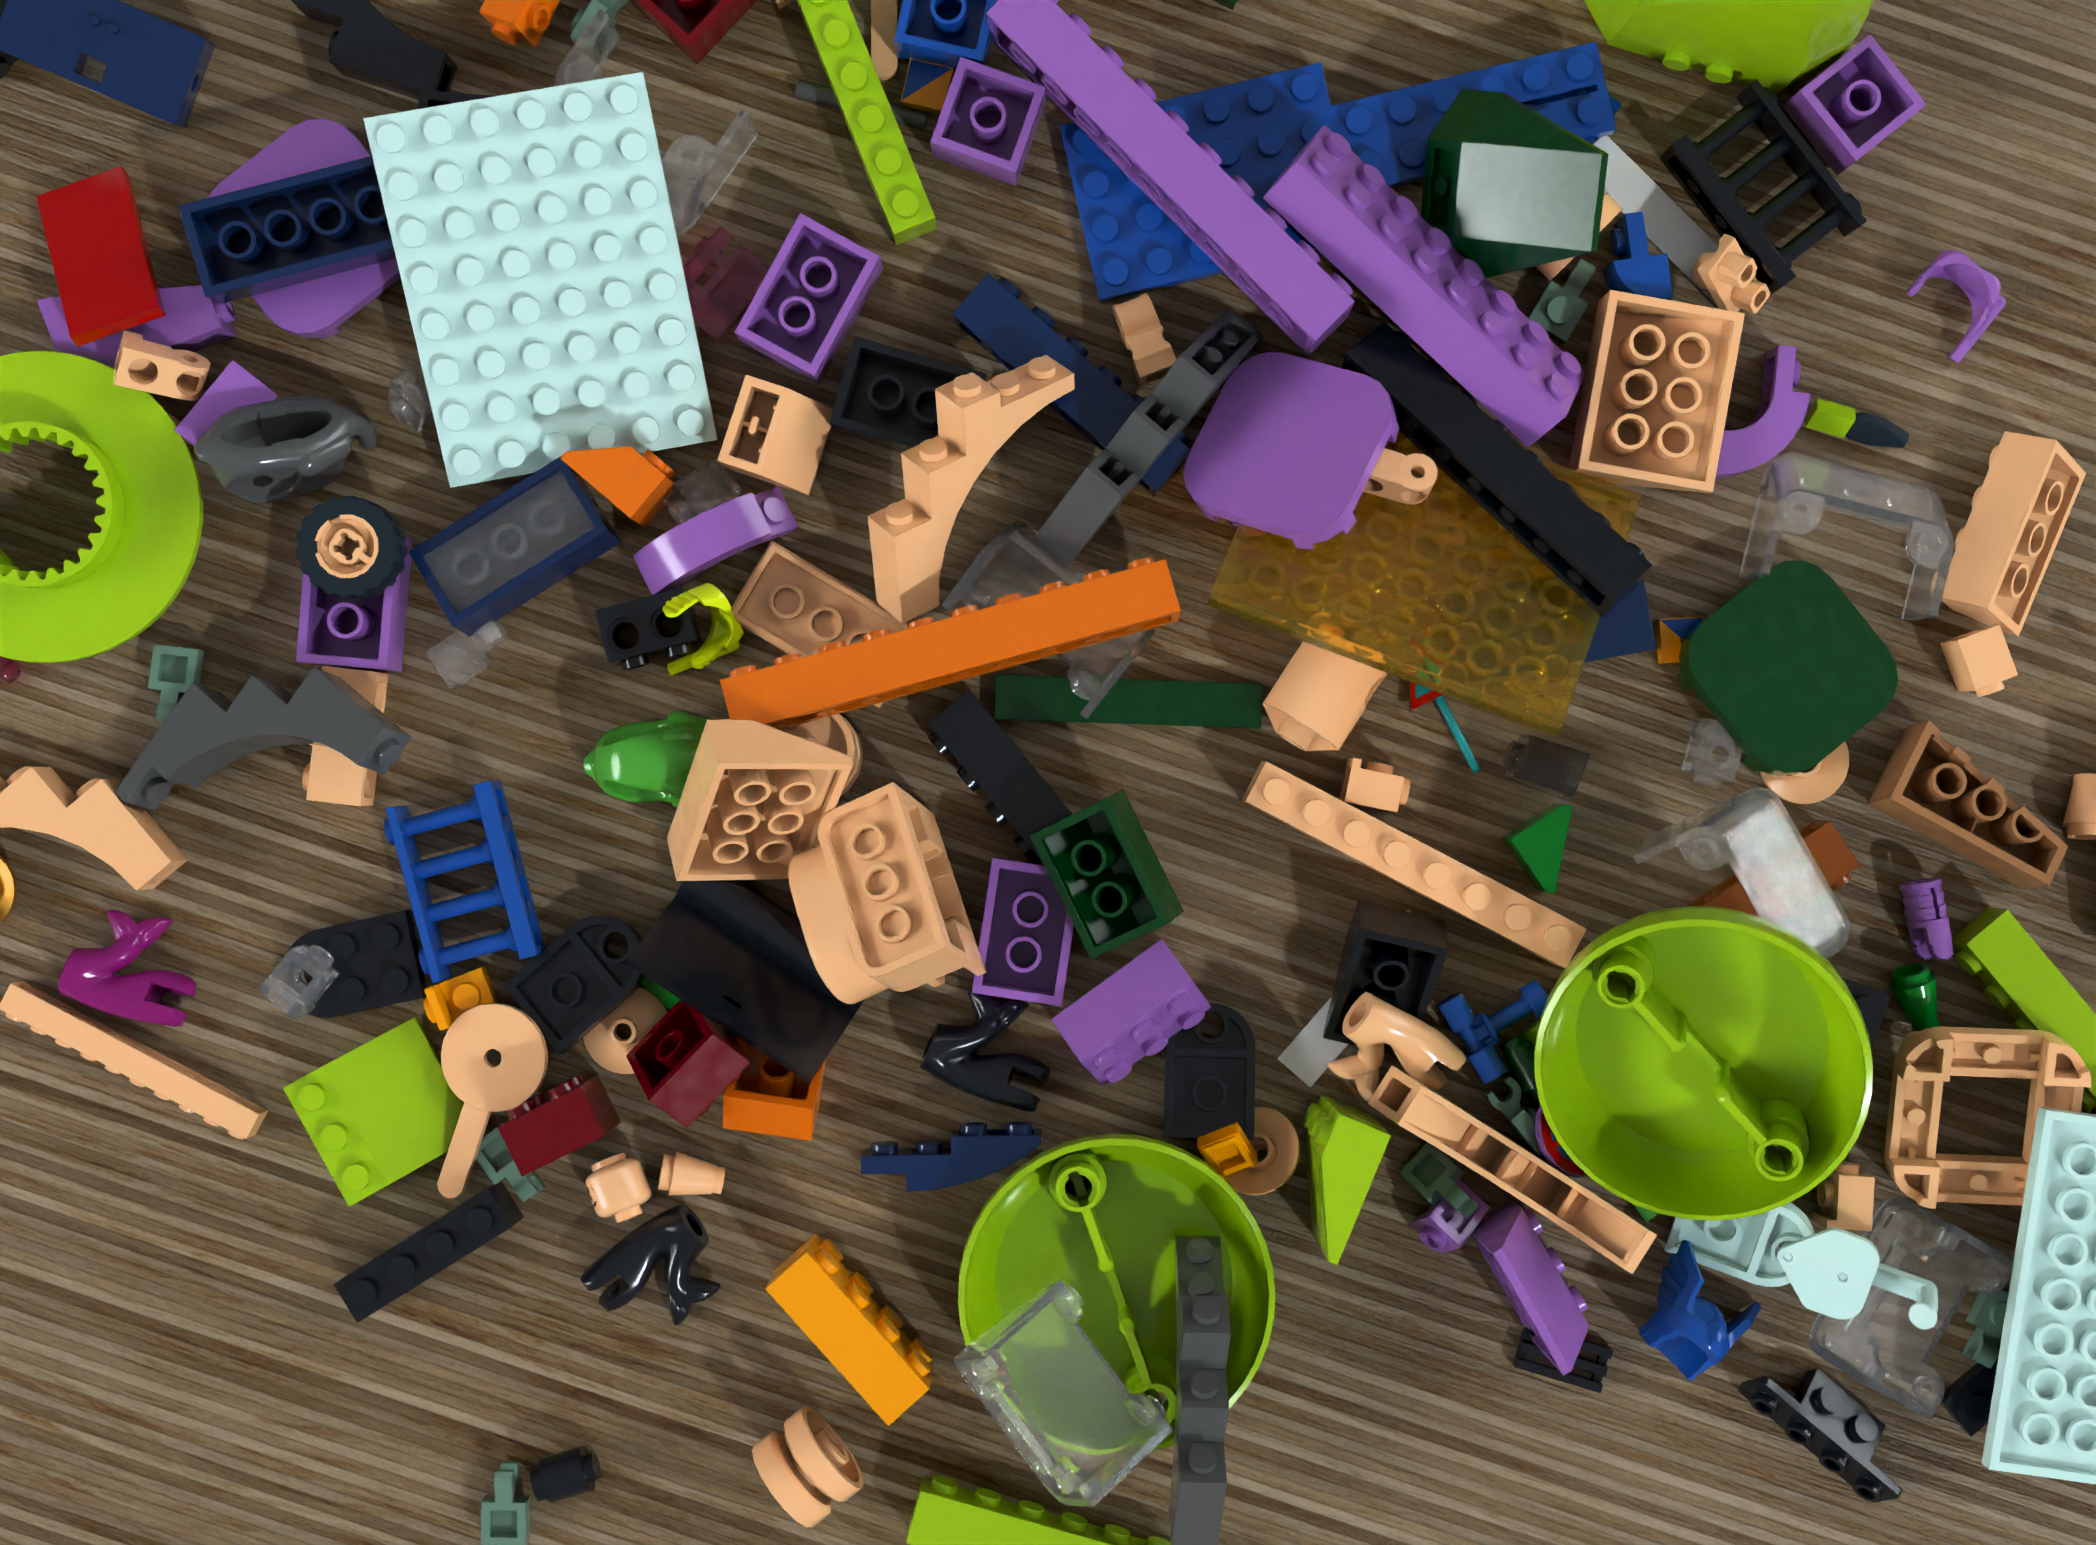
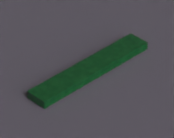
M996 675L994 720L1261 729L1263 684Z

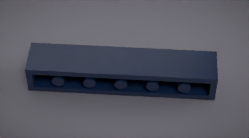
M988 273L953 313L954 323L1009 371L1028 363L1034 358L1047 355L1073 372L1075 389L1048 405L1098 449L1103 451L1132 412L1145 399L1137 394L1133 398L1126 394L1119 387L1122 384L1121 379L1105 365H1102L1099 369L1085 358L1089 352L1081 343L1070 335L1064 340L1052 329L1055 323L1043 310L1037 306L1030 310L1018 299L1021 293L1011 282L1004 277L997 281ZM1182 431L1138 482L1154 497L1184 464L1191 451L1186 446L1190 440Z

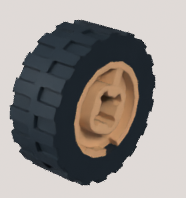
M355 496L333 497L327 499L328 502L318 504L312 508L313 512L309 516H305L301 522L303 524L301 531L297 532L298 549H296V556L300 559V568L303 574L308 575L309 581L315 587L324 590L323 592L350 600L368 599L369 596H378L384 593V589L395 584L398 574L404 570L405 565L403 563L408 550L404 542L406 539L405 533L398 526L399 521L395 516L390 515L384 507Z

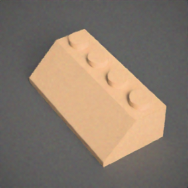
M2004 431L2000 444L1995 446L1990 454L1989 470L1983 485L1978 487L1973 495L1972 511L1966 526L1961 528L1956 536L1955 552L1948 568L1943 570L1938 580V593L1936 596L1951 610L1988 626L2000 625L2003 632L2018 637L2086 475V472L2057 440Z

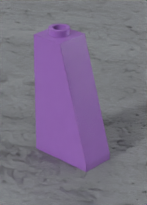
M202 285L159 288L165 316L126 329L130 332L142 334L143 340L169 346L174 350L182 349L196 352L237 336L232 323L237 317L231 302L220 304L205 297ZM48 297L37 301L56 352L85 357L114 369L123 331L78 347L70 338L61 297Z

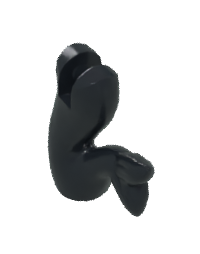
M972 988L968 989L969 999L976 1020L971 1025L965 1026L938 1023L930 1036L919 1067L944 1083L970 1095L1003 1106L1035 1112L1040 1098L1010 1085L1013 1074H1017L1028 1080L1047 1084L1050 1069L1045 1064L1030 1056L1019 1053L972 1054L973 1051L994 1040L1000 1031L1009 1027L1029 1007V1004L1020 1000H1009L997 1004L991 996L972 993Z
M685 1204L668 1209L637 1227L588 1267L580 1279L588 1291H593L617 1275H620L621 1278L608 1286L598 1300L599 1304L607 1312L613 1311L628 1304L643 1290L659 1259L665 1256L664 1283L667 1290L669 1310L675 1326L681 1324L686 1319L692 1303L710 1298L721 1287L717 1282L690 1276L689 1269L705 1249L709 1239L698 1216Z

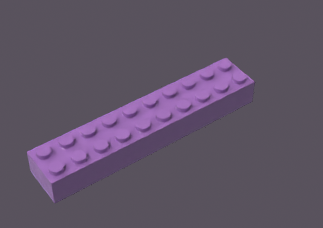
M998 0L986 13L992 42L1033 83L1045 86L1046 96L1309 357L1347 319L1355 302L1350 297L1353 290L1348 283L1336 273L1329 276L1317 264L1320 261V257L1315 250L1303 240L1296 243L1284 231L1287 228V224L1278 213L1270 207L1264 211L1252 199L1255 195L1252 188L1240 176L1235 175L1231 178L1219 166L1222 160L1208 144L1203 142L1199 146L1186 133L1189 131V127L1185 121L1173 110L1165 113L1154 102L1157 96L1152 88L1139 77L1133 81L1121 69L1124 63L1118 54L1108 45L1100 48L1089 37L1092 32L1080 16L1074 12L1068 16L1056 4L1059 0Z

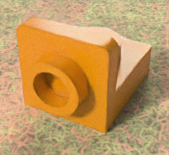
M485 966L424 989L427 997L423 999L426 1015L431 1023H437L440 1031L451 1027L452 1023L469 1009L484 1004L499 1003Z

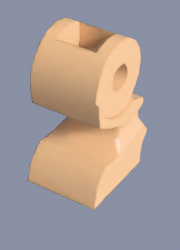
M1144 293L1137 298L1113 305L1112 309L1120 331L1118 334L1122 344L1133 353L1132 368L1139 388L1162 380L1177 359L1171 344L1164 339V328L1159 322L1150 297L1147 293Z

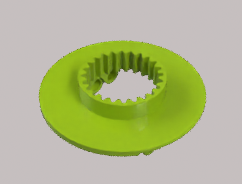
M28 351L0 356V451L11 453L13 451L12 443L26 446L29 445L30 439L38 442L49 440L73 449L72 454L74 456L87 459L84 465L86 470L99 474L92 484L94 487L104 489V494L96 499V504L105 508V514L96 516L94 519L102 528L101 532L90 533L88 536L93 545L91 550L80 548L77 551L80 561L65 560L63 562L64 569L51 567L47 569V572L19 570V567L0 548V656L8 659L40 663L77 661L100 655L132 640L150 627L175 600L194 565L201 541L203 499L201 497L200 481L195 462L185 439L174 431L177 427L175 422L149 392L114 385L113 368L74 354L55 351Z

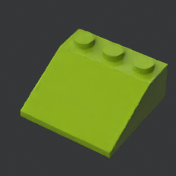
M417 1016L283 1088L349 1207L448 1152L464 1104L448 1086L443 1075L441 1059Z
M1321 1095L1318 1104L1312 1102L1308 1107L1302 1127L1307 1129L1305 1133L1311 1233L1328 1262L1338 1265L1391 1135L1372 1115Z

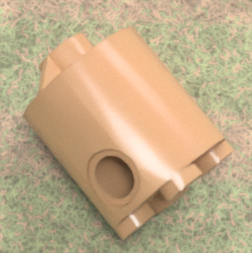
M1324 620L1320 622L1318 627L1312 626L1301 646L1289 661L1263 702L1275 732L1305 752L1338 751L1364 712L1373 693L1387 675L1384 670L1385 664L1381 662L1384 658L1381 654L1362 643L1356 649L1343 639L1345 634L1340 629Z

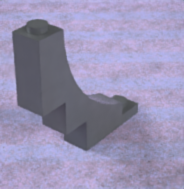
M1229 307L1178 357L1154 391L1132 412L1108 446L1086 467L1033 539L1051 557L1058 559L1068 567L1085 550L1152 465L1226 381L1237 365L1254 349L1264 335Z
M314 667L293 696L281 685L254 675L250 677L233 703L218 691L191 683L114 793L125 803L156 811L160 803L169 795L170 789L175 782L196 788L212 774L242 757L271 747L290 744H313L330 747L342 753L358 766L385 774L390 766L398 761L403 748L411 736L343 679Z

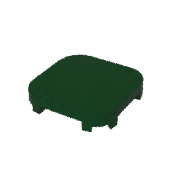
M1802 560L1784 561L1757 575L1753 581L1699 624L1690 628L1680 640L1682 643L1679 653L1681 673L1677 674L1684 689L1686 690L1690 687L1694 689L1745 753L1746 757L1741 760L1754 772L1762 771L1773 776H1791L1818 764L1885 709L1893 699L1898 683L1896 662L1888 647L1834 580L1819 566Z

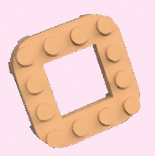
M1939 1026L1910 1032L1903 1038L1902 1046L1898 1050L1893 1064L1884 1149L1886 1168L1900 1190L1922 1207L1936 1209L1937 1202L2022 1206L2038 1107L2081 1112L2084 1087L2091 1088L2090 1071L2085 1067L2079 1054L2063 1038L2047 1031ZM1950 1076L2031 1079L2022 1157L1936 1153L1943 1083L1950 1082Z

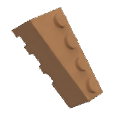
M1927 720L1905 727L1868 805L2023 890L2050 886L2069 846L2025 806L2019 807L2004 793L2006 789L1993 777L1987 778L1969 762L1972 758L1958 746L1953 747L1939 735L1941 731L1931 721Z

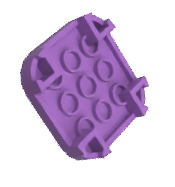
M328 119L306 120L290 128L221 181L208 198L372 155L365 148L364 144L342 124ZM394 258L253 295L252 297L274 323L291 335L294 334L303 338L323 337L326 339L340 332L338 326L396 283L401 277L397 260Z
M1267 352L1252 356L1237 366L1226 380L1189 452L1183 470L1185 487L1202 514L1218 523L1220 518H1224L1292 539L1296 548L1314 550L1313 544L1327 541L1341 531L1347 535L1356 523L1353 514L1355 506L1387 442H1396L1399 426L1390 395L1379 381L1358 372L1286 353Z

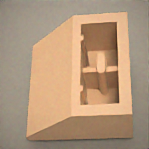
M745 375L717 461L726 469L809 496L832 428L830 421L834 409L789 388Z

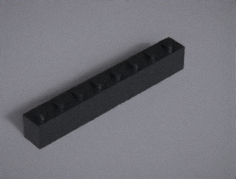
M1383 321L1346 353L1342 365L1343 369L1365 374L1379 381L1389 393L1394 405L1399 431L1420 451L1430 457L1445 474L1602 618L1641 583L1652 566L1646 559L1643 551L1637 545L1627 542L1611 527L1610 522L1604 515L1593 511L1579 499L1573 487L1567 482L1557 479L1544 467L1543 462L1534 452L1525 450L1510 436L1508 429L1501 422L1492 420L1477 406L1475 399L1468 392L1459 390L1449 381L1435 362L1426 360L1417 352L1403 333L1394 331Z

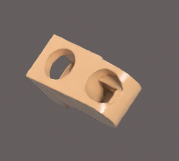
M123 330L114 364V385L181 400L196 401L202 396L211 364L209 360L197 353L182 349L174 350L169 346L143 340L142 334Z
M1384 448L1363 492L1404 504L1415 505L1427 499L1437 479L1438 469L1435 462L1424 454L1414 453L1406 456Z

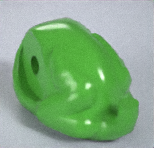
M675 710L663 720L635 722L616 727L605 732L596 742L595 748L584 758V770L597 781L599 787L605 793L612 797L629 802H670L673 807L677 808L706 721L709 719Z

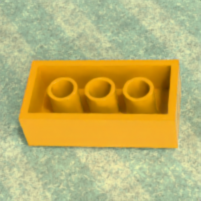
M814 1234L775 1270L766 1287V1291L889 1426L930 1389L934 1366L930 1361L933 1360V1356L919 1339L915 1338L911 1341L900 1329L903 1326V1322L891 1307L885 1305L882 1308L871 1296L874 1291L868 1281L860 1273L855 1272L852 1275L841 1263L844 1257L840 1250L829 1239H825L822 1242Z

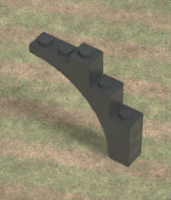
M1175 1236L1177 1350L1174 1454L1169 1502L1171 1545H1218L1227 1486L1224 1438L1229 1411L1226 1365L1231 1337L1228 1296H1225L1221 1242L1220 1237Z

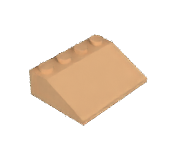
M1615 290L1608 291L1597 304L1567 476L1611 484L1712 493L1745 313Z
M707 720L667 836L676 881L788 879V868L792 858L820 845L817 831L819 823L825 814L836 808L854 764L852 756L753 720Z

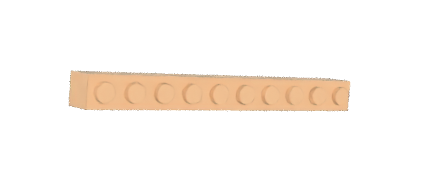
M25 981L11 983L0 1002V1010L6 1012L5 1016L16 1022L23 1021L31 1025L30 1029L35 1033L41 1035L48 1034L56 1039L55 1042L65 1048L72 1047L80 1051L81 1057L103 1063L105 1065L104 1068L109 1072L123 1074L130 1078L129 1081L139 1087L146 1086L154 1090L155 1096L163 1100L171 1099L175 1101L183 1111L203 1116V1120L212 1126L220 1125L228 1129V1134L237 1139H247L256 1135L268 1112L267 1109Z

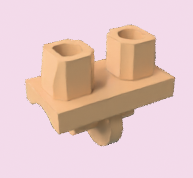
M1723 234L1719 240L1718 250L1716 252L1703 253L1692 268L1694 281L1700 288L1707 289L1710 292L1718 309L1734 312L1743 309L1755 314L1770 296L1767 285L1757 281L1755 277L1757 265L1753 258L1744 255L1736 238L1730 235Z

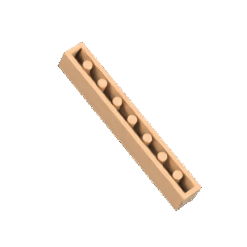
M1262 761L1259 764L1241 799L1242 802L1554 965L1563 968L1568 966L1587 928L1267 761Z

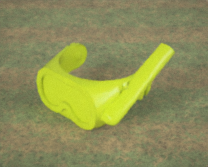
M710 583L701 584L673 597L663 606L662 610L666 617L673 618L679 616L699 601L704 606H709L712 616L711 629L702 646L696 652L667 664L668 672L671 676L691 668H704L705 665L708 666L716 658L734 652L740 647L739 640L744 635L743 629L736 620L728 599L717 587Z

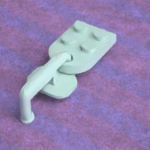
M1792 1203L1765 1213L1739 1219L1709 1221L1675 1217L1666 1241L1664 1251L1668 1253H1677L1683 1240L1691 1241L1698 1264L1752 1284L1764 1287H1778L1791 1283L1801 1303L1806 1308L1835 1319L1845 1320L1858 1315L1864 1306L1871 1285L1916 1301L1910 1307L1908 1315L1912 1324L1917 1328L1926 1330L1934 1327L1937 1323L1938 1289L1933 1282L1879 1263L1878 1249L1865 1237L1835 1227L1814 1233L1807 1216Z

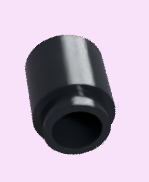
M585 1446L543 1457L540 1459L539 1464L533 1465L530 1468L532 1490L539 1502L548 1500L550 1503L593 1491L595 1489V1480L601 1478V1469L597 1455L594 1452L589 1453Z

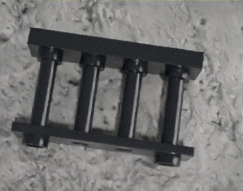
M1756 79L1736 97L1743 106L1740 111L1699 143L1692 142L1685 134L1660 156V159L1722 237L1723 234L1735 237L1743 254L1753 258L1757 265L1755 277L1757 281L1767 285L1771 295L1796 277L1791 269V262L1836 227L1845 237L1863 225L1867 220L1862 214V207L1859 201L1852 194L1845 192L1781 111L1779 100L1774 92L1768 87H1763ZM1755 122L1771 143L1726 178L1719 177L1710 166L1709 157ZM1782 157L1798 178L1754 213L1746 212L1736 199V192ZM1810 192L1825 214L1783 247H1774L1763 234L1764 227Z

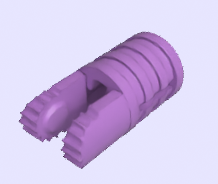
M1940 877L1917 879L1899 884L1913 954L1919 960H1930V958L1948 960L1953 955L1954 949L1949 917L1946 913L1947 907L1944 902L1945 896L1941 887L1942 881Z

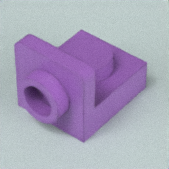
M1460 1179L1456 1184L1480 1206L1468 1219L1442 1197L1435 1206L1431 1205L1426 1213L1416 1216L1410 1223L1420 1233V1240L1430 1249L1440 1253L1462 1248L1490 1209Z

